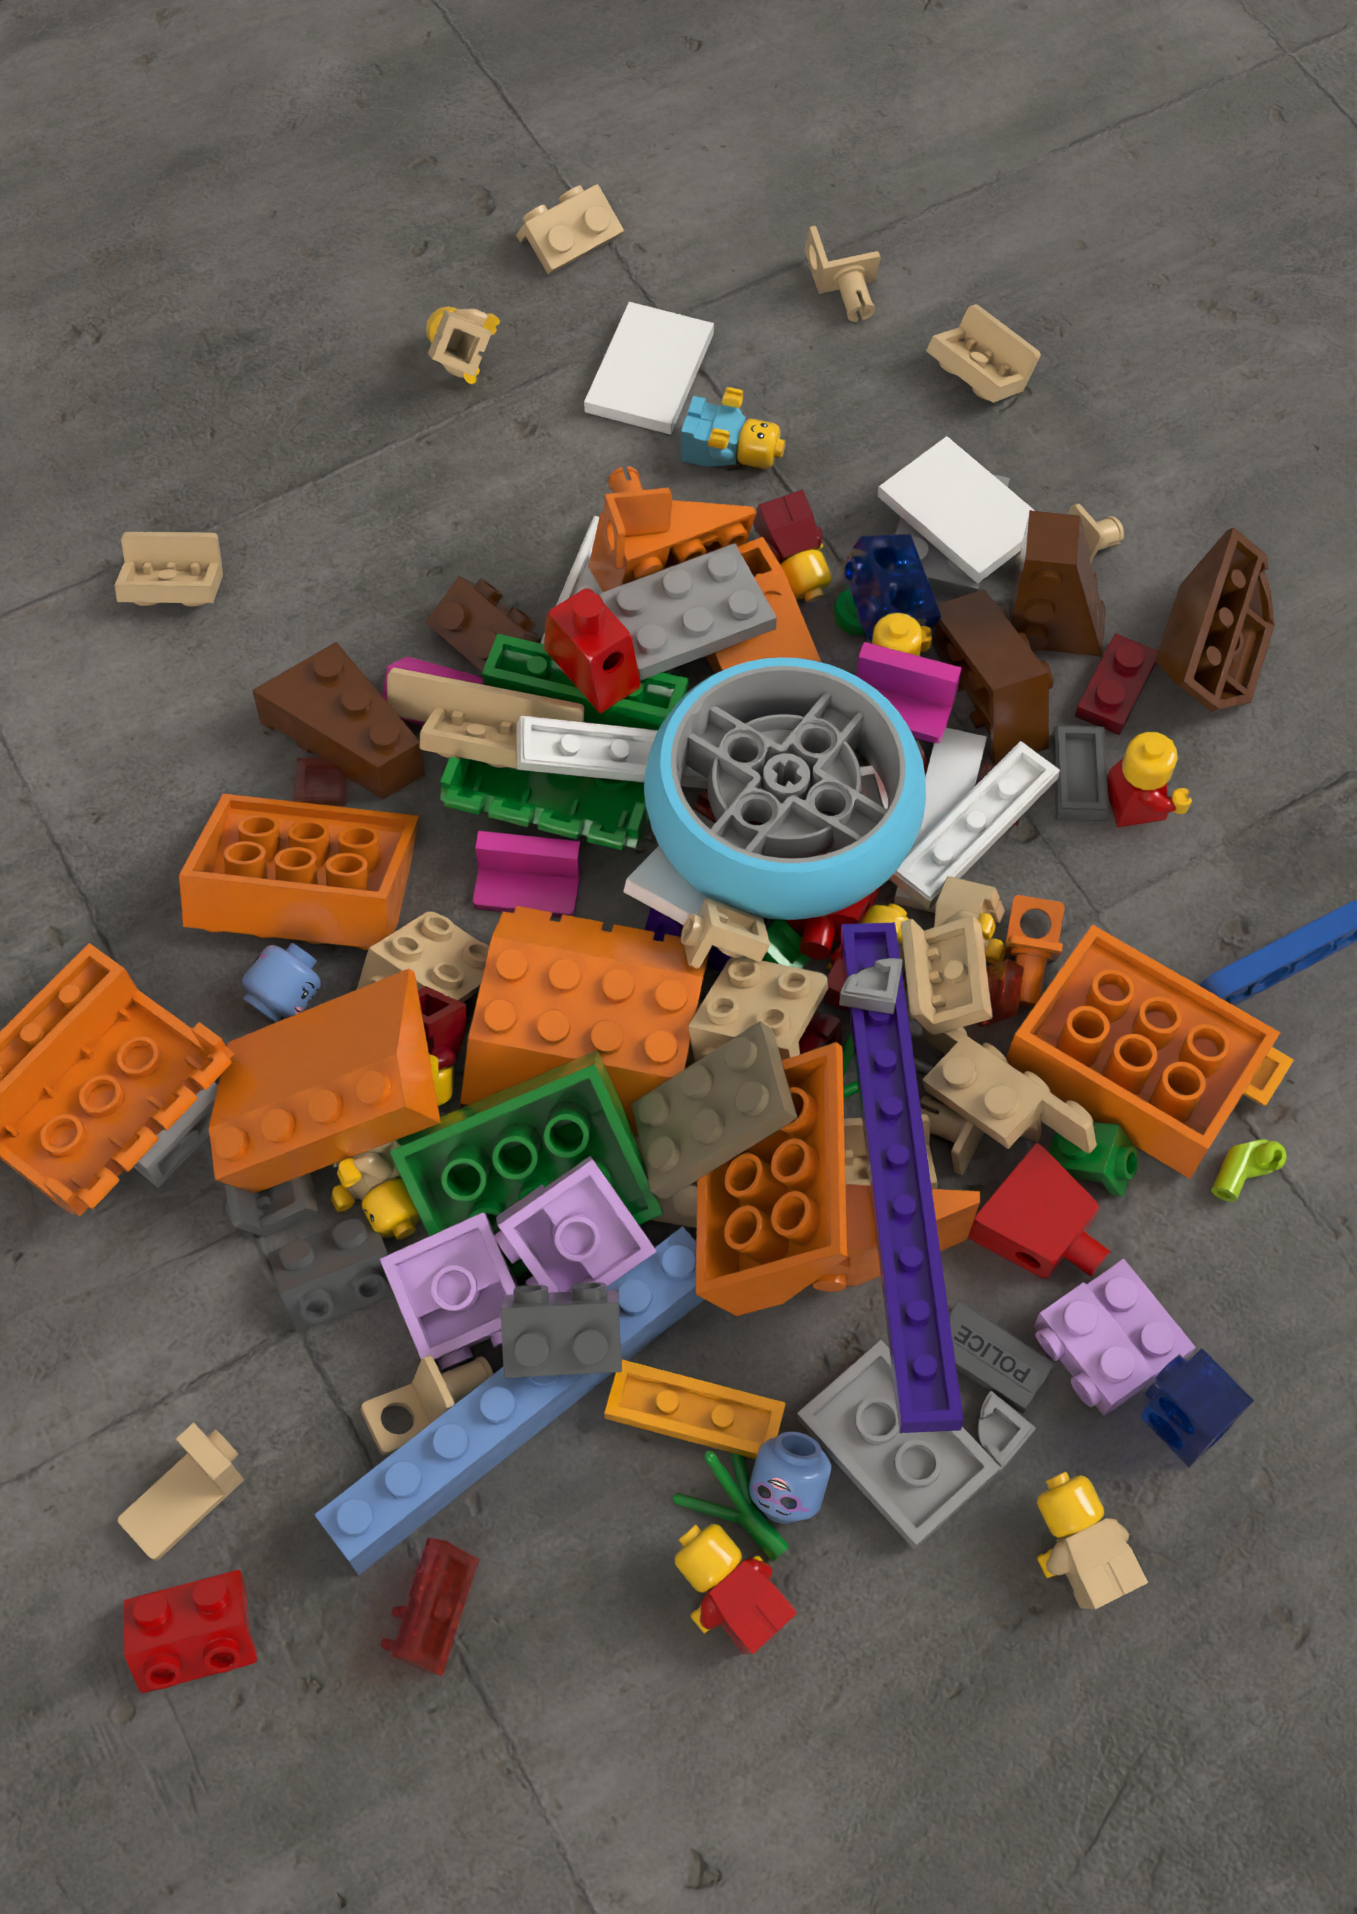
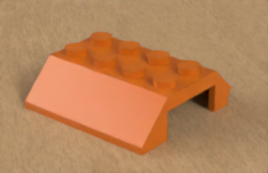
M516 906L514 913L503 911L491 938L469 1032L460 1100L461 1106H468L598 1050L620 1098L633 1134L638 1133L632 1103L674 1077L686 1067L691 1043L688 1026L697 1012L709 952L698 969L688 965L685 945L681 943V937L665 934L664 940L661 942L654 940L655 932L614 924L612 931L608 932L603 931L604 922L563 914L560 922L552 921V912Z
M88 943L0 1031V1159L66 1212L81 1216L88 1208L93 1210L120 1181L118 1176L123 1171L129 1172L159 1140L157 1135L162 1130L168 1131L198 1099L196 1094L200 1090H207L231 1065L232 1061L230 1058L234 1053L225 1045L222 1038L200 1022L193 1029L139 991L125 968Z

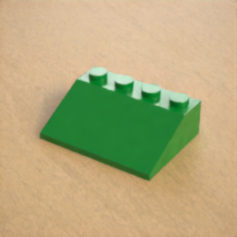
M598 1050L440 1117L441 1123L395 1140L389 1151L429 1237L483 1212L487 1215L494 1233L497 1234L501 1229L498 1227L496 1216L539 1186L543 1185L545 1188L589 1156L597 1164L638 1225L663 1215L657 1195L650 1191L644 1160L620 1098ZM504 1254L506 1262L511 1267L515 1277L530 1271L521 1258L512 1264Z

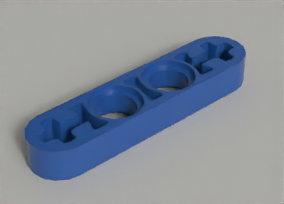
M1357 900L1226 966L1207 977L1199 986L1236 1006L1357 942Z

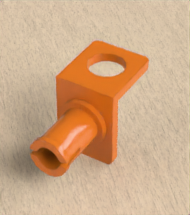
M627 466L629 481L626 480L622 467L617 468L610 474L608 483L613 493L605 494L602 534L614 569L623 568L625 536L666 532L670 527L671 490L669 488L643 490L639 473L630 466Z
M1016 895L1013 898L1005 952L1016 958L1008 1002L1034 1007L1041 998L1047 962H1055L1062 953L1063 944L1059 943L1065 909L1062 902ZM1039 910L1048 916L1050 929L1044 937L1034 939L1027 937L1020 927V920L1026 912Z

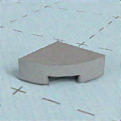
M881 959L875 961L874 966L849 976L842 987L839 1005L894 1014L903 959Z
M990 1391L980 1409L976 1431L978 1444L1001 1467L997 1474L999 1475L1031 1437L1036 1427L995 1393Z

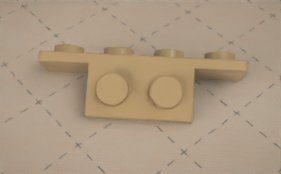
M392 668L387 676V703L396 714L402 718L426 722L420 731V749L436 752L447 758L461 757L486 762L488 765L497 768L511 767L517 769V721L520 716L584 722L585 708L579 703L400 668Z
M921 1025L925 1040L945 1054L937 1065L922 1079L925 1090L1004 1147L1009 1149L1039 1115L1041 1122L1086 1153L1090 1154L1097 1146L1093 1119L1081 1105L1071 1100L1064 1103L1050 1093L1048 1086L1037 1075L1029 1071L1022 1074L1008 1064L1006 1057L996 1047L989 1043H984L981 1046L967 1036L963 1027L932 1035Z

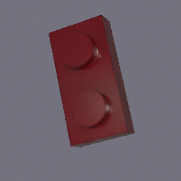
M1115 633L1077 706L1075 717L1121 735L1157 663L1155 659L1158 650Z

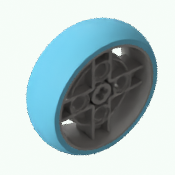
M779 657L748 661L720 671L700 682L675 705L663 721L653 741L645 770L644 794L651 827L660 848L675 869L687 882L706 897L768 919L796 920L824 916L847 908L870 895L895 873L908 855L920 831L926 804L923 760L918 745L898 710L880 692L859 677L829 664L801 658ZM855 749L870 762L879 775L888 797V809L863 795L860 768L853 752ZM808 751H817L820 753H811ZM736 760H746V761H749V762H747V763H742V762H738V761H736ZM687 767L707 778L708 798L717 821L711 829L693 812L682 792L681 778ZM821 812H832L836 815L827 816L822 814ZM749 821H759V822H761V823H763V824H762V825H751V824H749V823H747V822H749ZM825 851L828 852V854L817 856Z

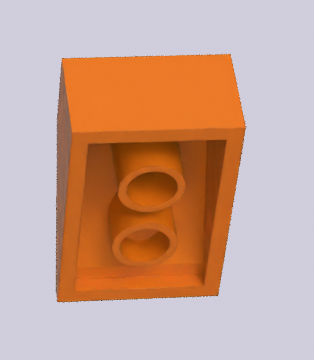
M846 1184L847 1258L811 1283L815 1289L825 1292H838L845 1290L846 1286H858L881 1276L870 1185ZM932 1189L940 1251L968 1239L980 1203V1191Z

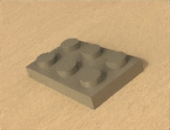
M761 1021L632 1103L650 1191L664 1200L797 1119L774 1031Z

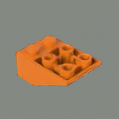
M672 500L668 531L625 536L623 568L614 569L602 534L603 512L600 513L588 568L602 592L731 544L735 543L737 547L745 544L757 512L751 506Z
M760 537L738 546V550L777 617L776 629L705 656L714 673L716 674L748 661L765 658H801L821 662L785 572L765 539Z

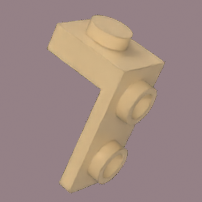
M193 1422L176 1438L187 1454L118 1517V1523L153 1561H158L244 1481L243 1477L231 1463L239 1454L216 1429L206 1436Z

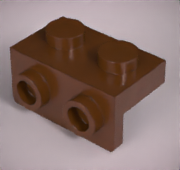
M458 576L425 622L482 672L497 633L540 643L542 640L532 630L536 622L515 606L508 610L499 602L503 594L482 578L477 583H473Z

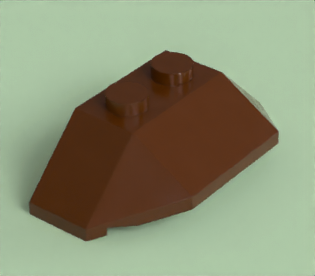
M1234 527L1222 535L1180 584L1155 659L1180 688L1211 712L1251 703L1275 626L1271 589L1265 571L1269 569L1267 554Z

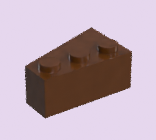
M1029 510L1010 598L1009 622L1018 633L1023 632L1026 635L1032 651L1047 650L1102 657L1106 609L1104 601L1100 600L1098 579L1096 573H1093L1091 568V554L1082 521L1078 515Z
M984 589L931 606L932 645L942 663L962 668L957 692L966 690L976 709L969 716L975 729L985 726L991 738V750H989L988 755L994 766L1020 741L1036 753L1049 749V689L1053 688V675L1045 660L1040 661L1031 650L1026 635L1023 632L1018 633L1009 622L1004 607L1002 605L997 606Z
M337 642L252 690L260 724L272 731L275 728L294 739L297 747L307 753L313 751L331 762L336 771L383 800L425 775L420 741Z

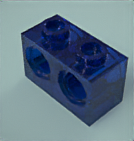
M911 534L861 536L841 562L843 579L850 588L857 608L858 621L864 627L870 644H872L875 625L888 614H907L914 618L920 626H927L931 629L942 617Z
M1201 1348L1188 1361L1180 1354L1177 1355L1155 1377L1156 1381L1144 1393L1150 1402L1140 1417L1190 1468L1232 1428L1254 1400Z

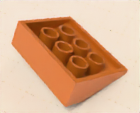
M222 794L179 874L183 927L204 929L208 932L224 931L250 934L259 938L276 937L302 940L310 944L345 945L368 950L374 944L394 933L397 927L419 829V815Z
M1092 924L1015 1033L1006 1059L1010 1066L1022 1074L1029 1071L1037 1075L1048 1086L1050 1093L1064 1103L1071 1100L1081 1105L1091 1115L1094 1122L1120 1125L1134 1146L1191 1179L1281 1032Z
M408 968L228 1042L227 1047L234 1055L230 1058L232 1061L231 1065L220 1075L209 1124L215 1180L255 1194L441 1123L414 971Z
M836 1042L782 1060L797 1115L796 1120L697 1180L696 1295L735 1316L784 1304L847 1258L842 1046Z

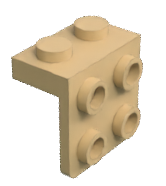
M426 912L368 949L357 989L409 968L415 972L418 990L427 986L463 1003L479 992L489 945L478 941L454 925L448 918L435 912Z
M748 957L730 958L688 1026L694 1061L697 1062L759 1021L774 1031L781 1060L800 1055L798 1042L828 990L827 977L822 973L767 961L759 962Z

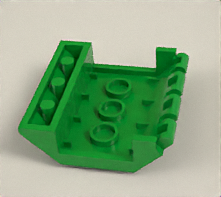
M498 633L482 672L483 685L582 704L585 708V723L659 730L671 710L686 695L688 688V678L662 672L641 680L640 689L602 713H599L544 650V644ZM455 757L449 758L440 781V800L445 801L444 807L477 815L486 811L489 812V818L525 827L535 823L538 824V830L574 839L584 835L587 836V842L618 850H623L625 846L636 848L648 834L651 825L645 803L644 782L517 770L511 767L497 768L488 765L486 762L461 758L460 760Z

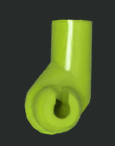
M1267 1139L1250 1141L1231 1147L1225 1156L1211 1192L1221 1200L1236 1202L1246 1179L1270 1174L1285 1165L1287 1159L1285 1148L1281 1143Z

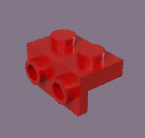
M240 1569L123 1600L124 1656L141 1693L169 1688L173 1685L228 1672L257 1662V1649L249 1630L246 1583Z

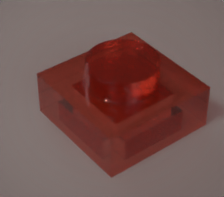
M1009 959L986 967L992 1019L974 1024L983 1027L1018 1014L1024 967Z

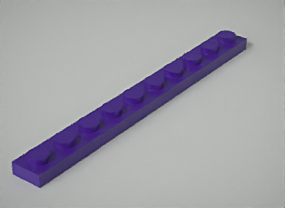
M895 922L842 924L840 938L845 980L852 974H857L868 967L874 966L875 961L888 958L900 959ZM901 969L894 1014L849 1007L899 1433L961 1431L963 1424L962 1405Z

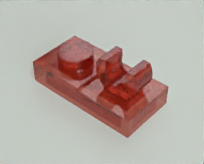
M427 1538L420 1562L415 1570L408 1606L393 1607L391 1615L403 1620L396 1640L383 1638L381 1646L391 1652L392 1657L425 1673L442 1676L479 1559L446 1540Z

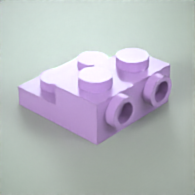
M591 1156L545 1188L543 1185L539 1186L496 1216V1221L501 1231L495 1234L494 1238L512 1264L521 1258L533 1275L526 1280L527 1285H545L548 1287V1293L572 1292V1285L583 1282H602L608 1286L657 1252Z
M484 1212L380 1259L420 1358L432 1355L435 1363H439L442 1371L472 1359L473 1355L470 1347L488 1339H491L494 1348L502 1345L500 1308L503 1296L513 1294V1289L519 1287L511 1267L508 1266L504 1254L494 1238L495 1233Z
M1125 1259L1119 1261L1087 1285L1083 1282L1041 1311L1034 1324L1037 1330L1035 1333L1036 1340L1044 1353L1053 1361L1060 1359L1073 1376L1071 1384L1080 1399L1089 1407L1095 1405L1104 1417L1190 1356L1196 1349L1194 1344Z

